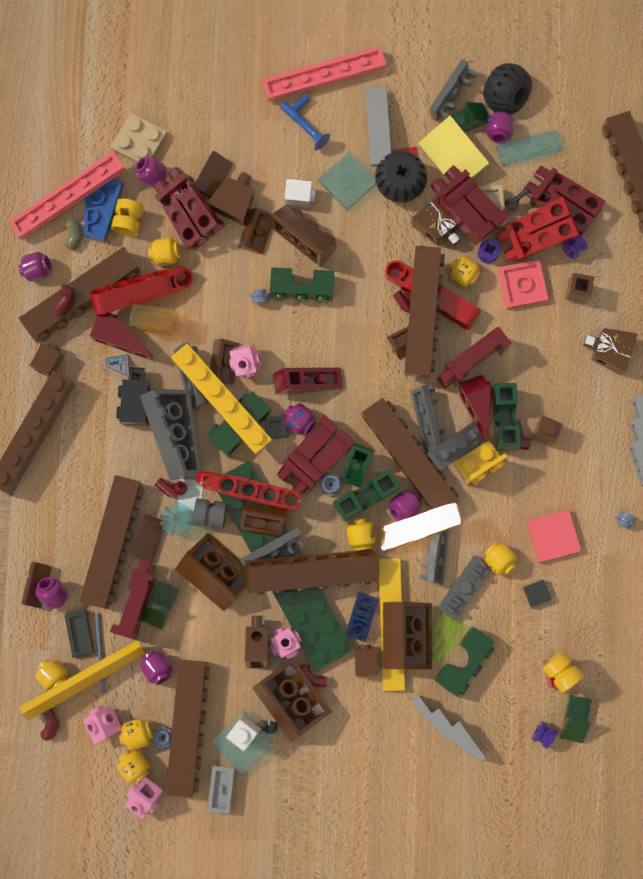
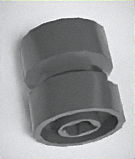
M197 498L192 525L198 527L210 525L212 529L223 530L227 502L214 501L212 504L208 499Z

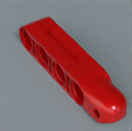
M402 261L390 262L385 269L386 278L411 296L413 268ZM444 286L438 288L437 296H441L440 309H436V312L458 326L470 330L481 311L475 305Z
M179 266L168 270L154 271L93 289L89 293L95 314H105L187 289L192 284L193 274L187 267Z
M201 471L196 477V482L206 490L219 492L227 497L290 512L296 511L301 505L300 494L292 489L210 471ZM227 480L234 483V487L230 491L222 489V484ZM248 485L255 488V492L251 496L243 494V489ZM269 490L276 493V498L273 501H267L264 498V494ZM290 495L295 496L298 500L294 506H288L285 503L286 498Z

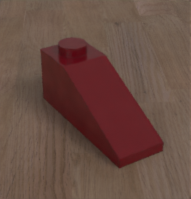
M112 313L97 315L90 334L93 341L151 361L153 360L152 353L117 319L116 315Z
M340 367L283 368L273 373L275 395L301 394L343 388Z
M479 375L459 382V397L484 442L489 441L491 394L493 393V388L489 381L486 382L483 375Z

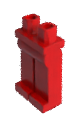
M564 197L512 223L504 224L505 228L496 234L501 244L510 240L513 244L512 248L504 251L507 261L511 262L518 259L523 261L541 251L581 237Z

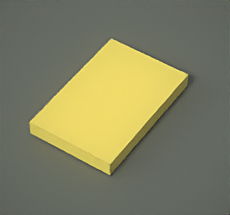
M451 116L446 118L418 143L443 174L455 165L461 172L466 169L470 173L469 176L474 178L490 164Z

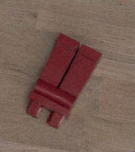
M453 165L444 174L450 181L448 184L441 177H438L432 182L430 187L436 194L434 200L437 204L440 202L443 209L472 244L476 246L499 227L510 214L505 209L502 211L477 186V183L469 176L470 173L466 169L461 172Z
M540 165L533 177L542 183L538 187L529 181L525 186L529 189V192L526 194L530 198L529 204L541 208L564 197L582 237L606 201L566 176L557 173L558 170L554 167L549 170Z
M174 167L169 172L173 180L170 184L165 179L159 180L154 184L158 193L155 195V198L161 203L186 249L196 250L208 241L209 237H213L226 225L222 219L216 216L202 196L199 188L194 183L193 177L185 174L181 168Z
M499 326L457 356L454 362L449 360L445 364L443 371L438 375L437 381L444 390L451 384L457 387L459 382H462L468 376L471 369L496 351L500 356L508 351L512 342Z
M324 414L298 447L282 462V467L277 473V477L286 483L293 475L298 482L292 487V490L297 491L302 496L308 490L311 491L315 487L314 485L352 448L355 441L342 429L338 431L339 426ZM334 436V438L325 446V444ZM323 448V450L314 458V456Z
M140 559L138 569L132 568L130 575L133 577L129 581L131 591L120 624H112L111 633L133 640L137 639L144 611L152 592V584H156L157 577L153 575L156 568L154 562Z

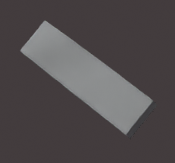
M386 87L365 89L371 167H377L380 161L391 153Z
M639 395L630 400L636 419L629 422V426L635 442L630 443L627 447L640 486H643V395Z
M419 695L410 700L422 716L444 737L482 761L486 759L459 721L451 725L439 708L430 712Z

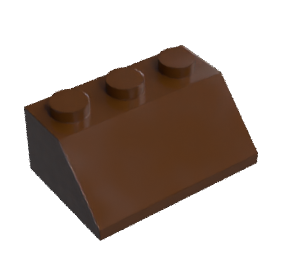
M286 204L271 215L272 229L319 267L335 251L336 239L330 233L322 232L314 220H307L302 216L303 212L296 206L292 208L289 204Z
M209 533L185 553L175 568L176 571L224 612L246 589L245 569L241 561Z
M383 602V669H432V603Z
M294 658L287 661L252 687L290 742L299 738L332 712Z

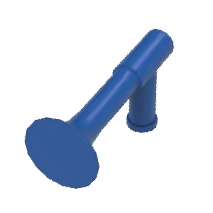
M304 94L292 106L288 102H284L280 108L311 136L315 142L314 149H321L328 142L330 134L319 133L297 112L306 103L310 102V98Z

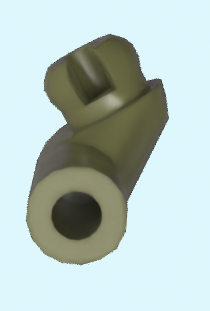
M68 219L65 222V227L68 228L70 237L65 246L74 251L83 236L80 223L76 219Z

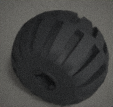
M506 63L497 66L490 73L484 85L483 97L487 106L495 113L499 111H504L510 115L517 113L529 99L528 97L532 89L531 77L518 64Z
M395 151L385 156V159H382L378 164L375 172V182L380 193L386 199L395 203H406L417 198L423 192L427 183V171L422 160L408 151ZM398 173L405 174V177L398 175Z

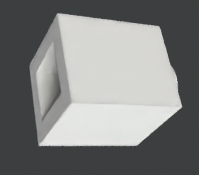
M287 179L285 205L310 208V201L315 200V189H312V181Z
M243 716L226 738L245 751L261 728L246 716Z

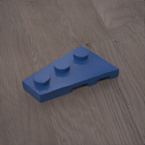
M112 179L85 197L84 235L87 238L103 242L107 241L113 217L116 213L117 200L121 198L125 185L123 181Z

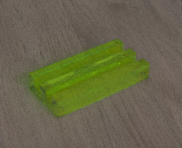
M446 614L441 616L432 630L433 639L445 620L448 622L432 647V659L437 662L440 661L462 627L461 624ZM451 626H455L453 632L436 656L434 652Z

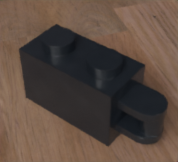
M130 367L129 379H122V385L118 387V398H121V405L117 406L116 418L119 419L122 425L148 427V417L140 395L150 392L151 385L149 381H145L146 369L143 367ZM134 376H140V380H133Z

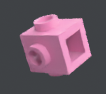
M255 343L235 347L230 351V366L232 371H235L236 376L243 375L244 378L256 375V372L261 368L262 357L257 352Z
M283 626L272 633L274 637L271 638L272 643L269 646L275 656L280 655L281 658L286 656L288 660L299 653L297 649L300 648L299 642L302 640L296 629L294 631H291L290 628L285 630ZM286 638L289 640L290 644L288 647L281 645L282 639Z
M99 706L89 711L91 716L83 720L94 744L122 730L117 714L112 706L104 709L102 706Z
M145 777L138 786L134 784L126 795L129 797V800L125 806L133 814L143 819L148 812L152 814L159 805V802L156 800L163 790Z

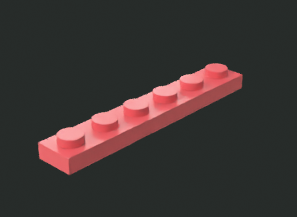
M378 46L262 79L268 101H272L386 68V62L381 47Z
M112 151L9 222L18 237L23 240L125 171V168Z

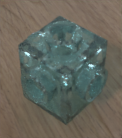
M175 500L170 508L166 506L159 516L162 519L160 525L163 526L162 530L171 536L174 534L179 535L181 532L185 533L192 523L189 519L194 511ZM173 517L178 519V523L173 521Z

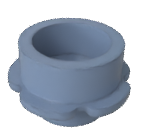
M266 289L253 290V294L249 296L252 297V303L269 302L268 296H270V293H266Z
M336 475L324 476L322 483H320L321 490L329 496L335 495L341 489L340 479Z
M620 511L619 515L615 517L618 519L617 524L627 529L630 526H635L634 523L637 519L623 511Z
M161 726L153 733L152 739L158 748L170 747L172 730Z

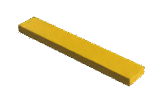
M400 558L378 559L383 691L405 690L404 669H383V602H402Z
M138 640L23 704L19 707L20 712L27 721H30L144 656L145 652Z

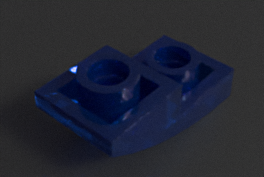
M358 591L345 636L366 642L378 604V597Z

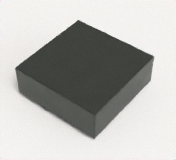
M284 415L264 418L266 433L272 440L288 437V430L284 424Z
M544 579L522 587L530 608L552 600Z

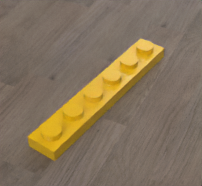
M188 344L171 356L175 364L255 455L272 441Z

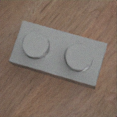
M212 766L208 812L230 814L234 767Z

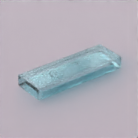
M553 130L499 144L496 146V150L502 167L561 152L562 147L557 131Z

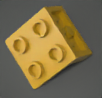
M489 440L454 462L453 465L466 485L471 482L473 485H476L485 479L488 471L493 474L505 465L504 460L508 456L506 453L500 456Z

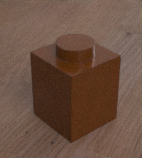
M573 273L568 281L566 300L587 303L591 298L594 276Z
M41 343L29 366L33 370L49 377L52 371H57L64 356L59 352V347L51 343L48 346Z
M542 416L531 439L552 447L556 443L563 423Z
M359 645V649L354 650L355 676H378L377 649H372V645Z

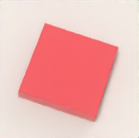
M540 260L498 268L506 309L543 303L549 300Z
M569 510L526 521L538 563L581 551Z

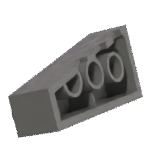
M154 389L140 395L169 479H188L197 476L202 471L190 390Z

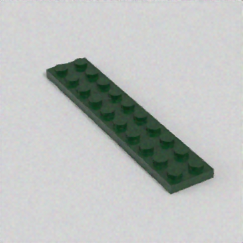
M250 460L223 474L261 482ZM230 480L222 484V489L225 491H230L234 487V483ZM251 485L243 489V494L246 496H251L255 492V488ZM266 492L264 494V498L267 501H272L268 493ZM219 493L222 501L227 502L226 508L251 553L280 537L240 529L244 504L268 506L227 497ZM284 526L283 535L289 533L286 526ZM294 543L291 547L294 554L291 555L288 552L286 545L280 549L281 553L273 558L300 556L301 553ZM310 587L304 591L289 589L283 593L272 591L293 631L296 629L302 640L300 644L315 671L354 650L321 589Z

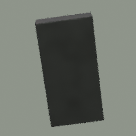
M87 610L65 614L72 658L95 653Z

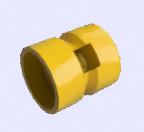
M118 199L115 209L117 215L113 217L111 229L122 235L137 236L140 227L138 220L142 218L144 205L130 199Z
M564 650L556 654L541 667L549 678H555L554 684L561 693L570 689L584 676L578 667L570 665L572 660Z

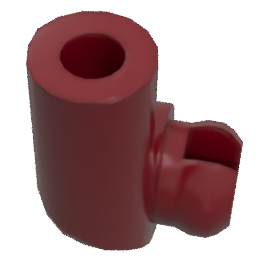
M67 284L60 287L59 293L63 296L52 310L58 316L63 315L74 295V289Z
M402 290L393 294V298L401 310L410 312L411 300L405 297Z
M161 477L155 483V486L170 498L182 496L187 491V486L183 481L169 484Z
M307 664L299 666L314 687H327V676H314L310 671V666Z
M52 708L42 713L46 720L44 730L41 731V738L44 741L52 740L57 735L60 722Z

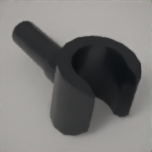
M525 187L513 199L508 198L504 201V205H507L510 201L514 202V206L509 211L517 209L518 202L529 192V189Z
M266 720L265 727H260L259 733H275L277 731V722Z

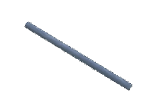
M95 614L99 662L103 660L99 614ZM104 678L100 680L101 693H105Z

